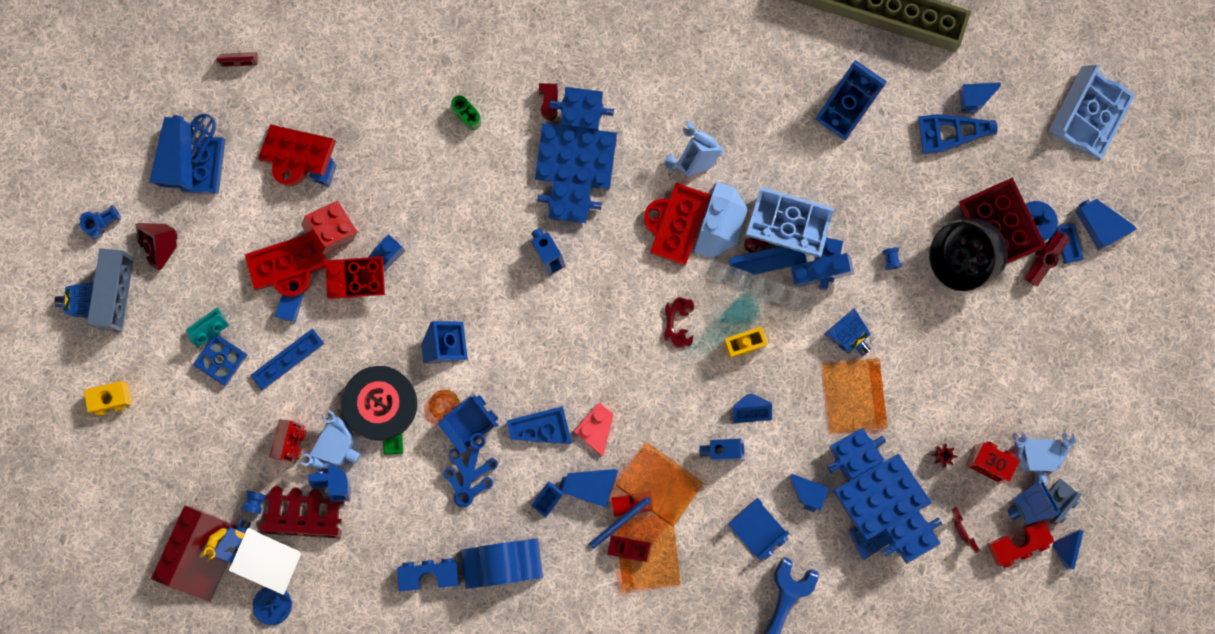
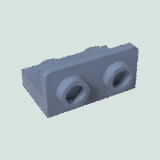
M1059 479L1049 491L1060 510L1057 516L1048 519L1053 524L1063 523L1069 516L1067 512L1080 503L1082 495L1080 491H1075L1066 482Z

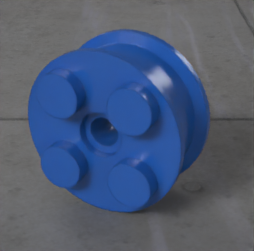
M1041 201L1026 203L1043 241L1048 240L1053 236L1058 226L1055 211L1051 206Z

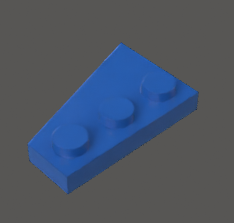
M204 137V140H203L201 146H203V144L205 143L207 137ZM212 137L200 160L193 166L192 190L181 189L180 191L186 193L219 194L226 139L223 137Z
M563 406L507 420L511 440L572 444Z

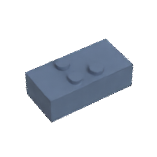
M99 248L96 272L92 276L93 290L87 321L88 325L99 330L123 331L134 257L122 250Z

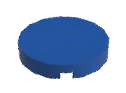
M264 587L256 593L253 599L254 615L260 622L266 625L282 623L289 617L292 611V599L286 590L283 595Z

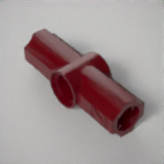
M1056 230L1045 244L1046 247L1035 252L1034 261L1023 276L1024 280L1038 287L1050 268H1054L1058 264L1059 255L1070 241L1069 237Z

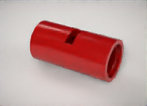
M650 492L611 497L614 517L623 516L646 496L651 500ZM652 501L639 513L653 511Z

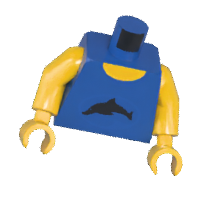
M240 519L236 529L229 526L219 529L209 537L205 550L200 553V557L202 558L207 554L209 556L207 561L217 557L233 563L251 523Z

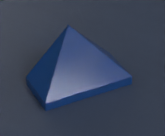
M747 394L733 405L734 423L772 420V403L755 394Z
M548 481L531 506L546 518L564 493Z
M1074 530L1053 542L1052 547L1066 569L1075 570L1084 532L1082 530Z

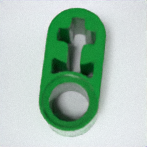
M455 96L451 101L455 115L468 129H478L482 123L479 112L464 96ZM459 103L465 104L463 109L456 108ZM468 112L473 119H476L475 122L469 120V117L467 115Z

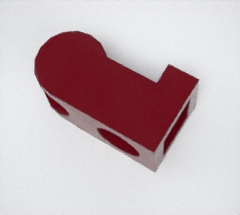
M539 83V95H544L541 106L542 117L547 121L554 120L557 117L558 109H550V101L558 102V84Z

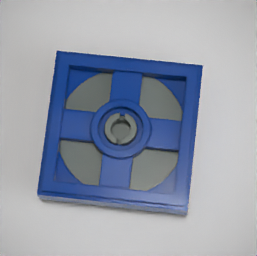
M217 334L211 338L193 365L222 385L227 386L248 354Z

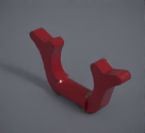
M958 508L951 509L953 513L952 521L961 540L975 554L980 552L974 538L970 539L961 523L963 518Z

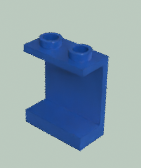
M756 498L730 521L728 526L758 560L762 558L766 560L774 553L772 549L775 546L781 547L788 541L787 536L790 533L782 528L762 505L763 503L760 499Z

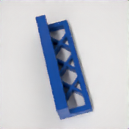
M780 246L732 257L728 263L732 279L737 280L806 263L807 259L805 253Z

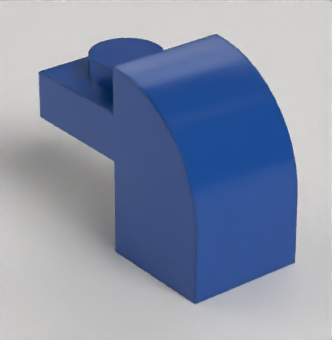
M328 466V473L318 471L314 474H308V482L311 488L328 487V497L331 502L351 501L350 483L346 474L340 468Z

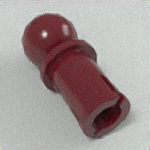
M750 237L744 241V248L748 252H755L758 246L764 249L765 246L772 243Z

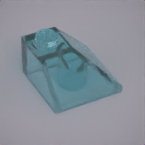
M741 294L721 315L719 325L757 322L761 316L757 296Z

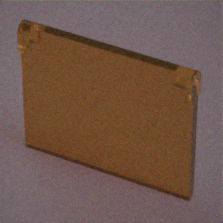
M880 358L822 364L830 433L856 431L861 428L864 430L888 428Z
M647 442L615 486L637 502H640L646 496L649 497L651 503L646 508L674 527L700 488L703 487L704 482Z
M673 514L631 518L616 531L619 537L652 543L648 563L619 557L622 591L681 585Z

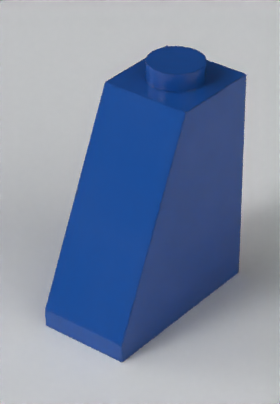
M1088 199L1080 203V208L1075 211L1098 250L1137 229L1132 223L1098 199L1091 202Z
M609 469L568 473L566 477H562L559 487L562 488L564 494L606 508L619 470Z

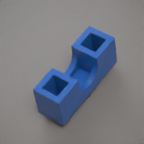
M848 253L791 266L794 285L798 287L815 284L817 281L826 278L837 279L855 274L852 259Z
M453 558L441 559L442 563L434 564V560L422 561V565L414 566V562L402 563V567H397L399 591L421 589L420 581L426 573H432L437 577L438 588L460 586L458 562H453Z

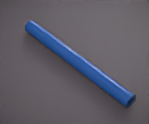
M647 496L589 542L591 548H596L651 503L650 498Z

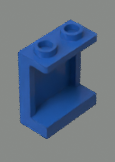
M474 393L436 421L461 454L468 450L467 447L471 445L470 438L474 433L484 435L494 426L495 428L498 426L496 422L498 417L492 410L488 412L484 407L487 403L480 395L476 397Z

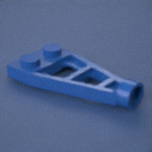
M941 114L918 117L923 154L941 153L985 136L997 135L998 131L996 120L988 121ZM951 125L955 127L956 137L943 141L941 139L940 126ZM961 125H973L975 133L962 136Z

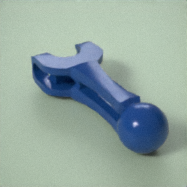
M787 557L781 558L773 575L774 582L779 589L778 599L773 615L763 634H781L787 615L798 598L808 596L814 591L819 578L818 571L814 569L808 570L804 577L796 582L791 577L792 561Z

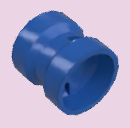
M247 490L245 494L246 501L242 504L241 509L260 514L262 510L261 503L265 500L266 495Z

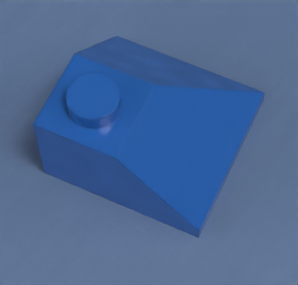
M430 322L421 344L423 364L468 359L463 322Z

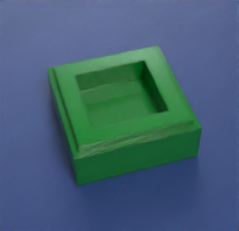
M399 434L389 440H383L384 455L404 454L403 434Z

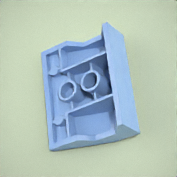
M1099 65L1082 66L1049 131L1067 143L1102 160L1135 95L1121 83L1108 80L1098 72Z
M760 187L746 236L821 258L834 208Z

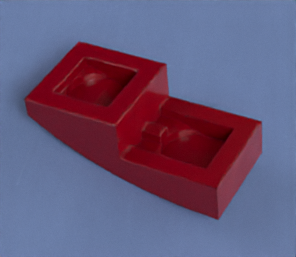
M611 535L607 555L648 563L652 543Z

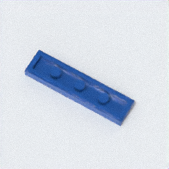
M312 328L252 373L251 377L263 391L323 346L324 342Z

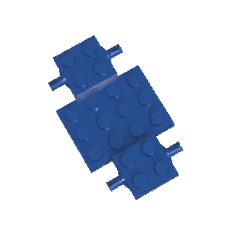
M565 87L562 102L550 101V109L561 110V125L542 123L535 180L553 182L552 191L549 196L538 194L537 202L548 203V219L586 224L589 210H601L602 202L591 201V187L610 189L617 132L599 130L602 115L614 116V108L603 107V91Z
M861 428L829 447L835 456V462L827 465V469L830 473L840 469L848 481L836 488L833 493L865 542L883 533L890 544L882 549V553H885L884 556L888 557L896 552L908 564L941 544L933 529L942 525V522L937 517L928 523L919 512L932 502L900 455L897 454L884 461L877 448L886 443L884 436L872 440L865 430Z

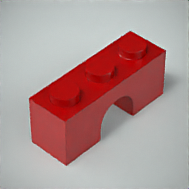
M1045 520L1034 522L1022 528L1025 534V542L1020 547L1015 546L1009 536H1003L988 543L987 546L996 565L1006 568L1015 564L1014 560L1018 558L1024 560L1033 556L1031 553L1033 551L1039 550L1041 552L1049 549V544L1055 541Z

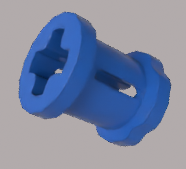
M898 247L882 251L886 259V270L902 267V263L899 261Z

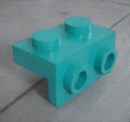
M217 307L186 329L187 337L198 348L228 327L229 324L221 310Z

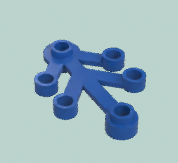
M474 433L470 438L472 450L467 468L460 458V452L457 449H451L448 453L449 459L455 463L464 478L463 486H461L455 477V470L453 468H446L444 470V477L449 480L455 490L454 501L460 507H468L473 502L474 495L493 486L492 478L484 477L482 483L470 489L471 482L489 470L496 469L498 466L495 458H489L484 465L475 470L479 450L486 443L485 436L481 433ZM476 437H480L482 439V442L480 444H476L474 442V439ZM456 451L458 457L452 458L450 456L451 452ZM489 461H495V467H489ZM451 470L453 476L447 477L446 471ZM486 479L491 481V485L488 487L484 485ZM466 494L467 500L462 501L460 495Z

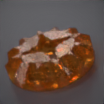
M440 390L431 397L429 409L435 418L440 419L456 407L460 401L452 391ZM447 397V403L453 407L446 408L443 413L442 407L436 404L443 403Z

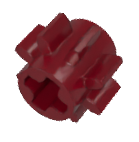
M947 443L942 445V449L939 446H935L937 452L931 454V456L936 458L934 464L941 463V468H945L946 463L950 466L954 465L951 460L957 458L952 452L955 448H947ZM944 451L945 454L948 455V458L946 459L940 456V454L944 453Z

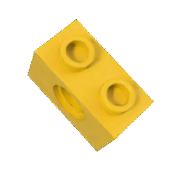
M762 326L727 337L723 341L729 360L766 348L768 345Z
M124 381L84 390L88 413L95 414V416L106 415L107 411L113 409L114 412L126 410V406L131 405L128 384ZM111 395V402L106 404V397Z

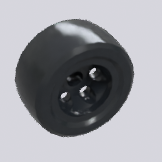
M963 218L945 225L936 233L929 249V260L934 275L942 284L956 291L970 292L981 290L991 285L1002 275L1008 261V248L1003 234L996 226L983 219ZM962 238H965L966 243L964 245L960 243ZM974 241L979 242L978 248L974 246ZM980 254L984 257L983 262L979 261L978 256ZM970 265L975 267L974 272L969 270Z

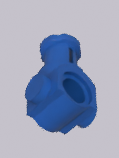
M111 205L109 209L102 213L97 211L93 214L91 211L81 214L79 218L80 228L87 235L91 236L92 240H96L103 236L102 233L108 228V224L115 220H121V216L114 205ZM94 222V227L89 229V224Z

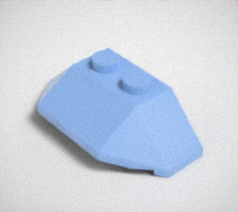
M716 182L694 253L714 258L737 245L748 208L735 187Z

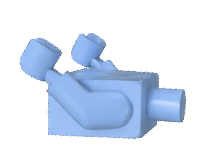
M690 121L686 122L689 129L683 127V132L687 137L693 135L695 137L690 139L678 162H676L674 155H667V160H665V167L668 170L678 168L677 170L684 172L687 177L712 168L717 158L723 155V148L718 145L717 140L701 130L696 131L694 124Z
M327 409L326 411L331 415L329 418L322 416V419L327 424L310 455L301 453L307 459L305 462H298L302 465H309L321 470H327L328 466H343L346 460L356 464L361 454L352 449L355 441L352 440L353 433L346 422Z
M1022 432L1020 438H1018L1016 433L1012 435L1016 441L1014 443V454L1016 455L1015 458L1020 460V467L1024 468L1025 472H1034L1035 482L1042 478L1044 483H1047V472H1055L1061 467L1071 445H1074L1076 442L1074 434H1072L1070 439H1067L1068 435L1066 432L1062 434L1064 442L1050 439H1028L1024 432Z

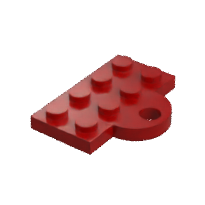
M270 124L258 159L272 164V174L275 180L284 186L291 187L301 183L307 176V173L324 176L336 140ZM290 172V177L284 180L285 175Z
M676 182L670 200L662 198L651 202L644 213L646 228L656 236L650 254L686 266L711 195ZM651 210H656L660 216L657 219H651L648 214Z
M307 234L244 254L254 289L258 291L274 286L281 295L286 297H297L305 293L311 284V273L325 269V260H327L326 255L320 256ZM292 283H299V288L296 291H290Z

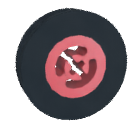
M372 366L356 373L347 383L342 395V412L348 425L361 436L377 441L389 440L402 434L413 422L417 411V395L411 382L398 370L387 366ZM383 390L382 394L377 393L373 396L380 401L382 400V403L388 408L390 404L389 397H392L393 403L390 411L379 417L376 414L383 413L386 410L372 399L369 402L371 408L368 410L367 400L373 392Z

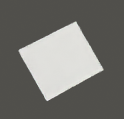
M248 528L229 571L284 595L299 560L300 553L289 546Z

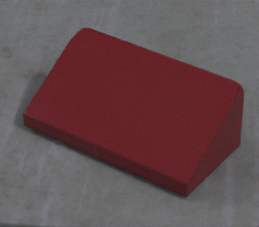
M258 53L220 54L216 61L221 67L252 66L258 64Z

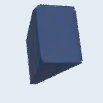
M292 283L290 285V291H296L299 288V284ZM304 293L297 297L282 295L275 317L296 323Z

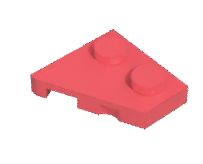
M598 403L575 429L574 433L603 456L614 415L602 404Z

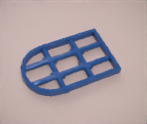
M205 113L199 114L190 123L191 130L193 127L195 128L191 136V144L194 145L191 156L193 157L197 148L201 149L195 160L191 159L196 164L216 130L215 119ZM209 117L210 121L204 130L201 128V125L205 118ZM200 118H202L201 121L199 122L198 126L195 125V123H196ZM212 124V129H211V132L209 133V132H208V131H209L208 129H209L210 125ZM198 130H200L202 135L196 144L193 142V139ZM205 134L209 135L203 146H200Z

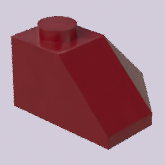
M135 224L138 243L150 255L146 257L149 265L157 270L163 269L177 248L176 240L178 235L176 230L167 224Z

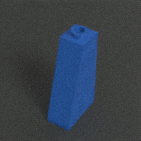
M178 115L164 117L149 181L159 187L192 190L191 124L184 121V117Z

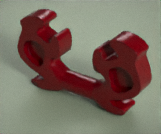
M682 297L676 298L671 308L669 307V302L665 306L666 329L664 339L667 342L670 336L673 345L677 348L691 346L693 342L692 335L688 339L685 336V333H688L687 329H680L678 333L674 331L675 313L679 312L680 316L686 317L689 315L686 312L688 307L692 311L694 310L693 301Z

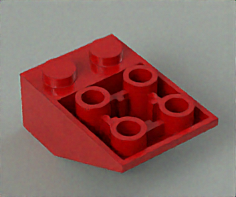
M383 257L325 260L327 299L385 295Z
M279 419L269 458L295 464L296 460H299L301 457L302 449H299L301 441H304L306 438L307 430H304L305 426L294 421Z

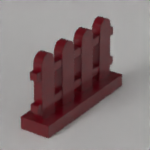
M279 486L273 487L270 495L266 494L269 506L268 513L263 515V519L267 520L266 523H260V531L263 534L341 539L342 530L338 527V524L342 525V519H339L340 505H344V501L331 502L329 497L322 498L319 489H312L309 497H302V491L297 487L291 489L289 496L283 495V490ZM282 501H289L287 515H280ZM302 502L308 503L306 517L300 516ZM321 503L327 504L326 518L319 517ZM286 521V524H279V522ZM299 522H306L305 525H299ZM318 523H325V527L318 526Z

